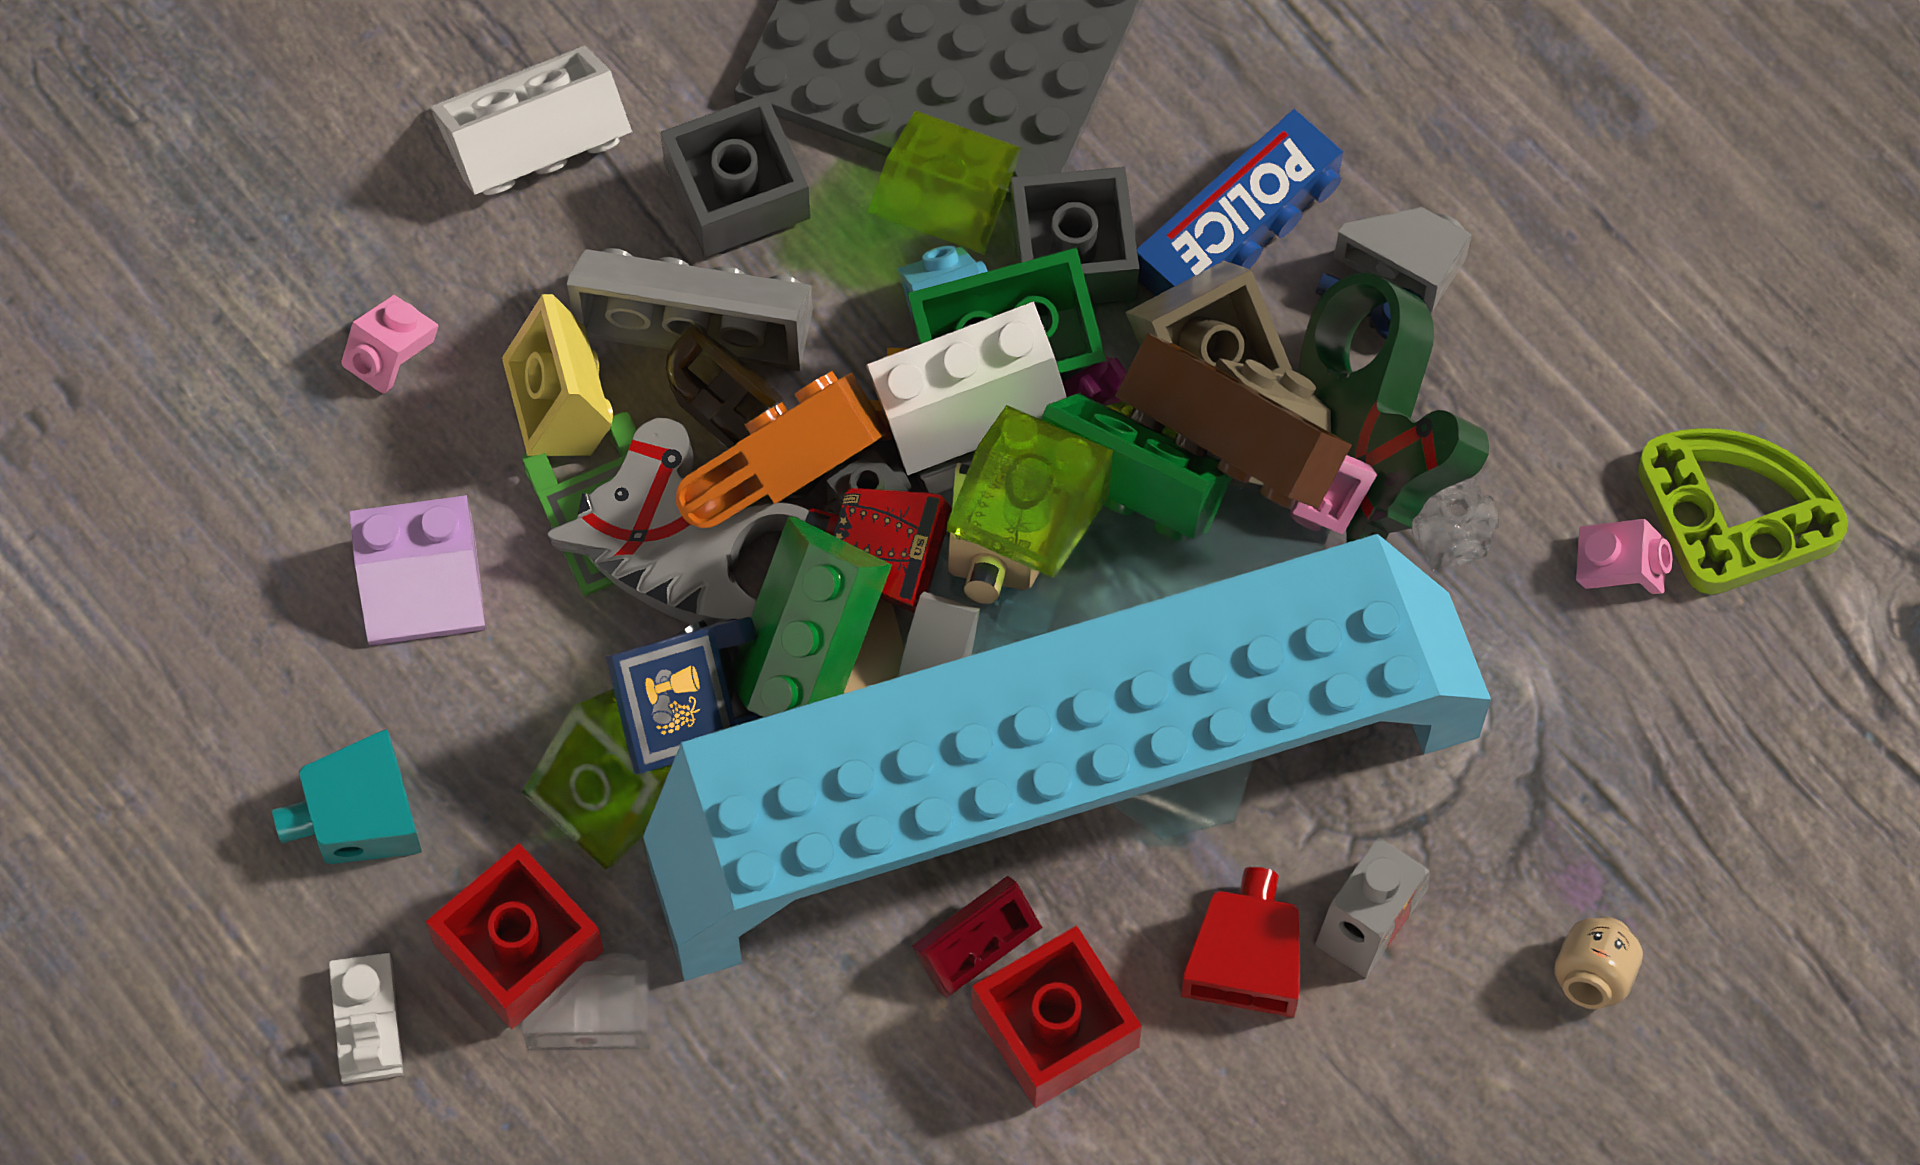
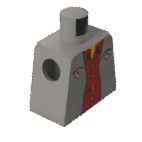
M1377 838L1332 901L1315 946L1366 979L1428 891L1429 870L1383 839ZM1349 922L1361 930L1365 938H1359L1351 934L1344 927L1345 923Z

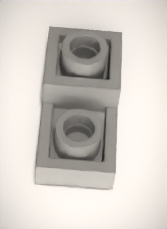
M923 592L919 598L912 620L898 677L971 656L980 608Z

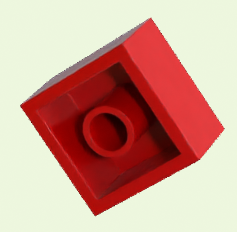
M520 843L426 920L434 946L511 1030L604 952L599 928Z
M1077 925L972 985L971 1008L1034 1108L1039 1107L1139 1048L1142 1025Z

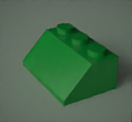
M1077 248L907 293L918 345L1034 302L1053 351L1059 373L1106 361Z
M1080 393L1047 404L1043 412L1036 463L1051 470L1050 479L1056 483L1068 485L1067 488L1081 491L1083 486L1103 495L1101 500L1103 505L1120 514L1134 516L1136 511L1156 521L1154 529L1171 539L1185 542L1188 537L1194 540L1206 534L1211 527L1232 479L1231 476L1216 468L1219 460L1207 454L1205 458L1194 455L1173 443L1174 438L1156 432L1134 419Z
M788 517L751 615L756 631V639L740 644L732 666V688L746 708L762 717H768L843 694L892 564L796 517Z

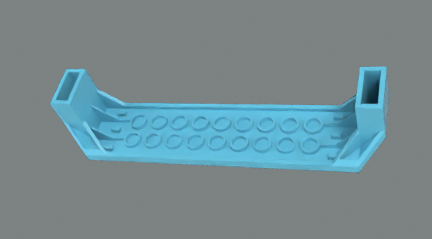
M1375 534L681 742L643 836L649 870L683 979L687 981L742 964L739 937L796 899L1380 721L1412 724L1423 755L1479 738L1491 698L1449 592L1380 535Z

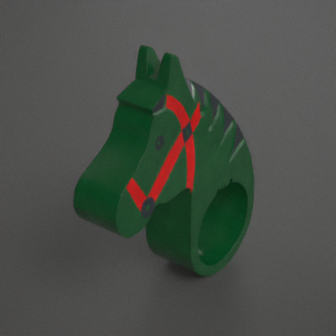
M1356 273L1344 277L1333 284L1319 299L1308 322L1301 347L1298 372L1316 386L1314 394L1331 410V433L1352 445L1347 455L1371 465L1377 474L1346 528V543L1375 534L1380 535L1386 540L1389 533L1412 529L1413 519L1421 512L1429 498L1445 488L1475 476L1482 469L1489 455V441L1486 431L1455 414L1444 410H1436L1426 414L1419 421L1411 419L1433 348V319L1428 307L1418 296L1371 273ZM1388 302L1391 316L1390 329L1382 349L1369 364L1352 372L1349 353L1356 328L1371 310Z

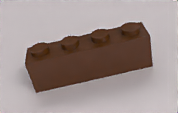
M1147 333L1115 397L1135 408L1131 415V418L1159 433H1162L1165 426L1177 432L1173 443L1201 458H1205L1208 451L1220 458L1216 465L1217 469L1248 484L1251 476L1264 483L1259 492L1261 495L1288 509H1292L1296 501L1319 509L1352 446L1350 443L1180 346Z

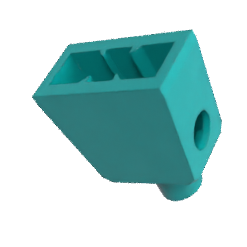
M388 729L372 734L303 766L299 770V776L306 800L272 809L281 844L315 835L324 862L328 864L414 855L422 852Z

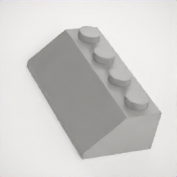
M607 248L601 252L585 249L568 276L567 290L571 313L585 326L589 338L671 350L672 346L687 328L694 324L745 363L800 371L813 311L811 285L802 284L793 277L786 275H775L770 278L751 276L729 266L707 269L689 266L686 262L672 257L650 260L633 257L630 253L615 248ZM705 350L699 354L710 357Z

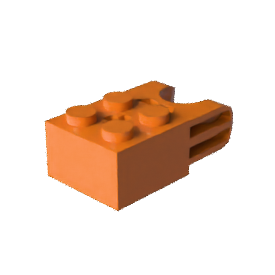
M831 371L794 393L800 404L791 410H788L784 402H781L746 423L745 427L750 433L748 437L688 474L678 485L675 500L676 506L683 518L693 526L711 528L766 494L776 504L889 432L853 373L838 380L834 372Z

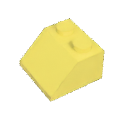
M542 294L502 357L527 456H536L546 453L547 456H591L606 433L609 432L613 420L611 403L608 399L604 398L599 379L598 355L594 350H591L585 326L553 294Z

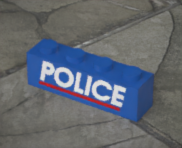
M1293 109L1137 248L1139 263L1138 281L1156 297L1222 261L1250 269L1263 252L1262 247L1275 235L1279 238L1285 237L1298 224L1302 217V211L1314 200L1319 203L1325 201L1336 190L1342 179L1339 174L1343 151L1296 109Z

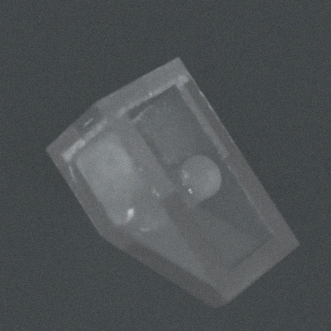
M610 953L601 956L600 961H585L523 1020L522 1033L527 1050L650 1049V975L647 960L636 961V957L630 954Z

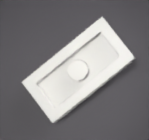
M390 953L329 961L339 1070L342 1083L348 1084L404 1076L393 963Z

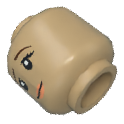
M1611 917L1584 919L1576 922L1568 931L1555 962V976L1565 995L1581 1007L1601 1009L1621 1003L1630 993L1642 964L1643 949L1637 937L1621 921Z

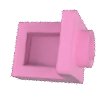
M393 295L352 323L341 361L342 366L384 394L393 388L399 366L434 342L439 325L419 312L411 304Z
M1646 519L1580 526L1576 581L1585 589L1640 583L1652 595L1665 592L1666 573H1669L1672 568L1671 547L1669 542Z

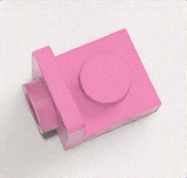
M1346 455L1319 509L1296 501L1292 509H1290V516L1297 523L1310 530L1321 531L1324 526L1343 534L1377 474L1371 465Z

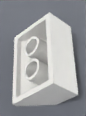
M586 46L430 106L463 181L474 194L483 192L485 195H493L503 192L515 184V178L533 171L537 174L556 171L567 164L566 158L586 150L588 153L606 151L619 143L618 137L632 132L610 69Z
M1034 302L866 365L907 476L1040 426L1046 405L1067 398L1053 351Z

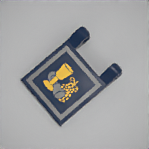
M751 617L727 619L701 629L605 656L634 774L645 773L673 764L681 742L764 718L753 711L734 717L718 649L743 644L756 639V631Z

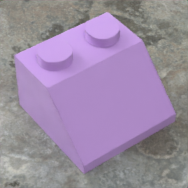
M467 495L349 511L355 569L369 646L486 630L474 523Z

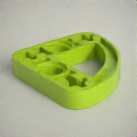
M1697 428L1679 430L1657 436L1648 441L1643 448L1637 469L1640 481L1686 579L1693 588L1701 593L1710 595L1723 593L1826 557L1838 549L1846 535L1848 528L1847 515L1830 487L1805 462L1772 442L1733 430ZM1658 455H1663L1667 462L1677 461L1673 479L1678 488L1669 493L1672 480L1668 471L1664 467L1654 468ZM1697 461L1727 463L1754 471L1781 486L1799 503L1728 528ZM1683 502L1694 503L1704 512L1705 521L1694 527L1684 526L1674 517L1673 508ZM1816 517L1820 525L1830 523L1831 528L1827 537L1823 538L1819 530H1814L1802 534L1797 548L1795 547L1794 535L1806 531L1812 518ZM1764 533L1774 536L1781 544V555L1770 559L1760 557L1751 548V538L1757 534ZM1708 535L1710 537L1706 549L1714 562L1722 560L1725 562L1720 575H1716L1712 568H1701L1705 557V550L1701 540L1705 539Z

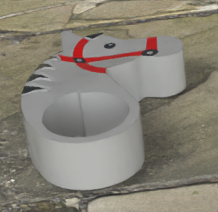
M656 418L644 423L635 432L625 460L616 476L611 481L599 486L592 494L582 493L576 520L553 528L548 532V536L552 540V546L560 551L586 555L594 566L619 588L649 606L691 625L703 619L707 626L727 619L751 617L757 600L748 596L739 587L737 582H735V575L730 576V571L736 570L740 555L752 541L770 532L783 531L788 517H796L805 522L809 510L789 503H769L744 508L711 528H699L691 525L680 514L675 500L678 485L690 474L694 463L688 433L682 424L667 418Z

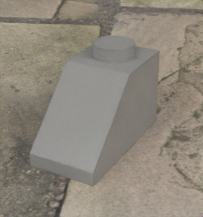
M1420 207L1344 223L1338 231L1334 258L1361 273L1375 274L1399 287L1413 290L1422 297L1426 306L1432 312L1466 261L1472 234L1465 231L1463 226L1454 218L1445 214L1436 215Z

